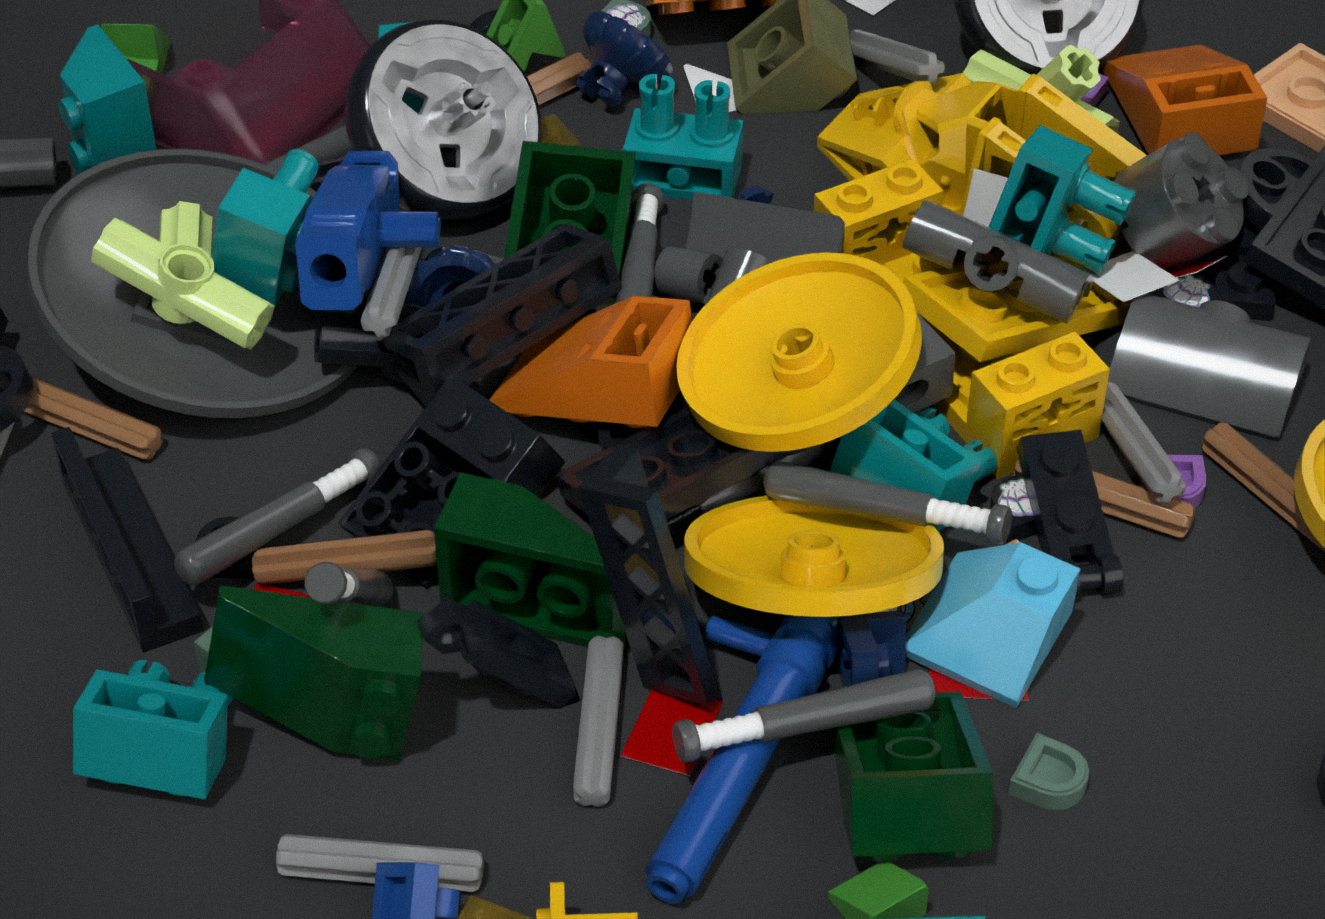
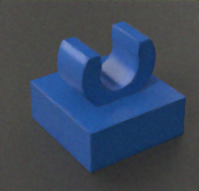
M418 862L377 863L372 919H435L437 917L458 919L460 890L437 888L439 865Z

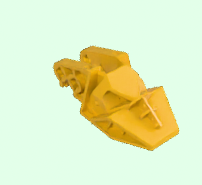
M964 73L937 78L936 83L932 85L930 81H914L909 84L859 93L817 136V148L849 181L913 158L944 191L942 206L961 215H964L974 168L1008 178L1020 147L1040 125L1092 148L1093 151L1088 160V164L1091 166L1089 171L1113 182L1122 170L1147 156L1046 80L1035 74H1032L1018 90L995 82L976 81L972 83ZM1075 203L1072 207L1068 208L1067 214H1070L1069 221L1103 237L1115 240L1112 251L1115 249L1119 225Z

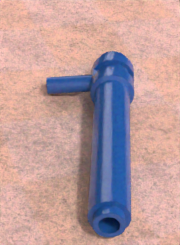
M713 615L709 619L705 630V638L708 641L761 657L756 665L758 676L734 717L753 713L755 707L815 694L826 676L825 669L830 668L839 653L840 639L838 635V619L836 617L785 615L774 634ZM753 739L752 741H743L739 744H731L714 749L645 867L648 876L645 881L646 887L655 897L670 904H678L684 898L694 895L782 739L764 743L759 739Z

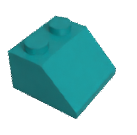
M98 24L88 27L60 73L64 98L58 100L60 115L67 129L71 131L73 140L67 143L68 156L78 174L102 162L120 156L157 150L145 81Z

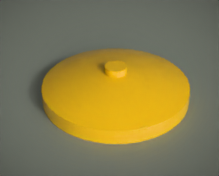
M823 252L792 256L761 266L736 279L717 293L699 311L681 341L676 365L677 379L691 414L698 424L715 438L727 444L753 451L779 452L804 449L823 444L850 433L878 415L896 398L907 384L918 362L922 346L921 323L907 287L897 275L883 265L864 257L844 253Z
M768 495L739 500L714 508L694 520L684 536V568L689 578L698 587L729 603L775 614L836 617L884 611L910 603L929 593L939 583L943 574L944 542L938 530L930 523L927 526L915 525L777 500Z

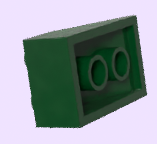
M523 141L504 259L566 223L609 238L620 278L631 215L636 153ZM567 246L566 248L562 249L561 251L567 250V249H569L570 247Z
M460 472L434 526L440 602L441 599L447 596L467 606L475 599L548 639L587 648L588 643L595 636L599 635L604 638L615 636L624 644L623 655L626 656L629 642L594 536L523 486Z
M220 585L204 682L332 752L356 754L368 759L387 758L399 760L421 678L423 635L418 620L421 616L424 617L425 613L340 601L331 604H320L313 601L310 597Z
M961 691L936 692L934 704L924 711L832 729L844 827L852 857L864 856L873 861L887 862L897 860L903 854L934 853L944 858H962L970 855L972 851L992 850L993 771Z

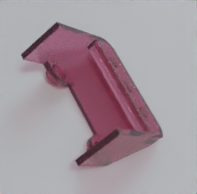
M258 0L261 28L275 33V35L234 69L212 60L198 59L190 62L172 77H168L132 60L127 59V61L145 81L156 144L167 149H191L224 153L265 164L288 153L291 149L299 148L321 137L345 116V97L351 75L358 61L371 45L340 0Z

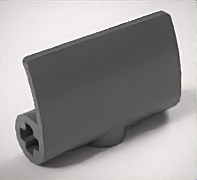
M695 192L693 194L691 221L686 247L669 246L660 253L654 269L655 289L663 297L690 300L693 303L706 305L730 283L766 264L809 253H841L845 222L837 215Z
M930 200L923 201L918 208L903 242V249L951 271L956 268L964 252H966L964 259L965 274L973 285L982 290H1001L1020 279V277L1023 278L1024 281L1018 293L1017 302L1065 324L1070 321L1082 296L1088 297L1092 288V274ZM990 253L1001 258V261L1009 263L1008 270L1004 269L994 275L990 274L987 269L991 263L983 261L984 254Z
M1146 293L1133 298L1112 359L1108 382L1116 384L1127 400L1216 425L1220 422L1227 423L1237 431L1277 441L1283 429L1294 389H1297L1300 383L1312 338L1251 322L1250 316L1243 309L1228 302L1212 300L1202 303L1200 307Z

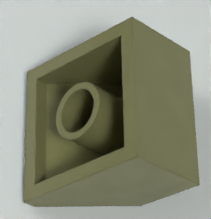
M778 0L727 43L735 109L742 114L819 111L834 98L843 96L851 85L857 81L846 14L829 0Z

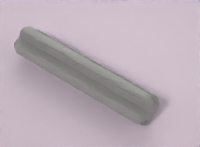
M856 29L850 32L853 58L856 62L913 81H930L931 85L936 83L937 74L944 72V62L937 60L934 52Z
M386 247L361 317V326L364 331H374L377 338H385L390 335L392 326L398 322L422 247Z
M1108 382L1101 423L1157 502L1169 503L1174 496H1182L1185 492L1186 484L1181 478V473L1119 387L1114 383Z
M598 635L588 643L573 781V798L576 803L583 807L588 805L602 807L610 800L624 658V644L615 636L604 638Z
M286 834L281 836L276 851L277 870L283 876L375 883L377 863L418 862L439 865L437 888L475 892L480 888L484 871L482 853L478 850Z

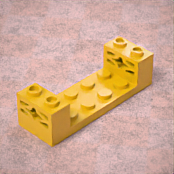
M912 158L815 193L814 212L837 215L845 222L841 253L852 254L875 261L888 268L903 281L904 276L922 272L919 265L920 256L903 249V242L910 223L923 201L930 200L942 206L944 191ZM931 326L956 353L952 396L933 405L946 417L949 424L966 444L972 440H979L983 442L981 450L989 446L994 451L997 458V467L993 475L997 480L1014 473L1015 464L1019 458L1016 447L1022 436L1081 430L1084 443L1099 438L1110 368L1075 331L1028 350L979 362L964 355L958 349V344L939 329Z

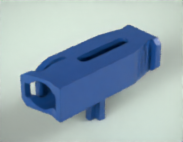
M348 151L341 164L329 170L307 208L301 231L295 239L301 303L310 310H354L362 302L363 294L373 286L386 247H439L441 220L438 218V212H400L398 162L389 151ZM358 163H380V165H358Z

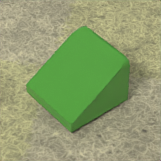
M887 861L879 862L828 891L827 898L845 919L920 918L926 914L929 888L920 878Z

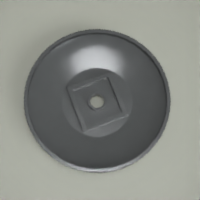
M160 149L124 155L102 162L68 181L43 207L34 224L29 241L26 272L31 301L40 321L62 351L78 366L97 380L131 398L161 409L188 415L211 418L258 417L284 412L319 399L350 377L359 365L316 363L314 361L313 346L317 313H346L343 310H310L301 303L299 285L293 293L284 291L274 308L272 319L264 330L261 339L249 350L197 321L179 324L164 320L152 307V296L91 262L93 247L98 242L103 229L114 218L123 220L158 240L159 220L162 209L174 207L179 201L200 204L201 209L213 217L212 255L218 207L241 170L246 168L273 179L277 170L249 159L205 150ZM309 187L306 194L310 195L311 201L316 191Z

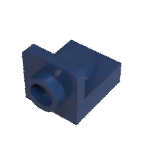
M900 611L838 616V635L840 639L838 666L839 677L843 687L905 672V619Z

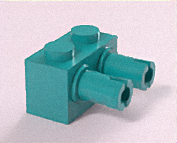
M657 74L644 76L639 82L641 108H635L623 147V151L636 153L634 189L640 184L652 183L659 186L664 193V197L693 200L695 192L734 198L743 162L744 120L729 119L730 87L728 84L718 81L716 96L712 94V80L698 83L694 88L696 115L674 112L675 81L671 77L662 75L661 89H658Z
M1040 125L1020 147L988 227L1050 256L1052 253L1063 256L1099 275L1109 259V252L1112 251L1115 240L1103 237L1069 221L1070 214H1067L1068 208L1072 207L1075 203L1114 221L1115 224L1120 226L1131 208L1130 203L1134 201L1137 191L1132 188L1128 189L1089 171L1091 166L1088 164V160L1093 151L1092 148Z
M291 149L273 179L243 168L218 207L211 255L214 261V272L275 306L284 291L293 293L299 285L295 239L301 231L307 208L311 203L310 195L306 194L315 179L319 168L317 160L311 154L303 150Z
M894 399L878 415L841 437L829 472L931 493L935 495V499L940 501L945 500L962 505L966 504L973 484L994 473L997 467V458L989 446L981 450L983 442L979 440H972L962 447L949 438V422L943 414L935 416V409L926 407L915 414ZM930 523V524L933 525L938 531H940V530H942V529H944V528L946 527V526H943L942 524L936 525V524Z
M147 660L135 661L130 667L128 675L96 669L73 707V774L101 779L112 784H127L163 791L175 796L206 799L226 760L227 711L233 697L204 682L205 672L199 673L194 679L192 687L170 683L171 678L167 668L155 661L147 673H145Z

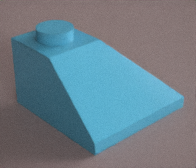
M1022 542L957 552L905 636V657L1017 709L1073 611L1080 568Z

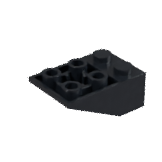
M450 375L338 523L358 538L423 530L434 532V526L460 472L520 485L539 498L566 461L539 433ZM437 565L403 570L428 589L439 581Z

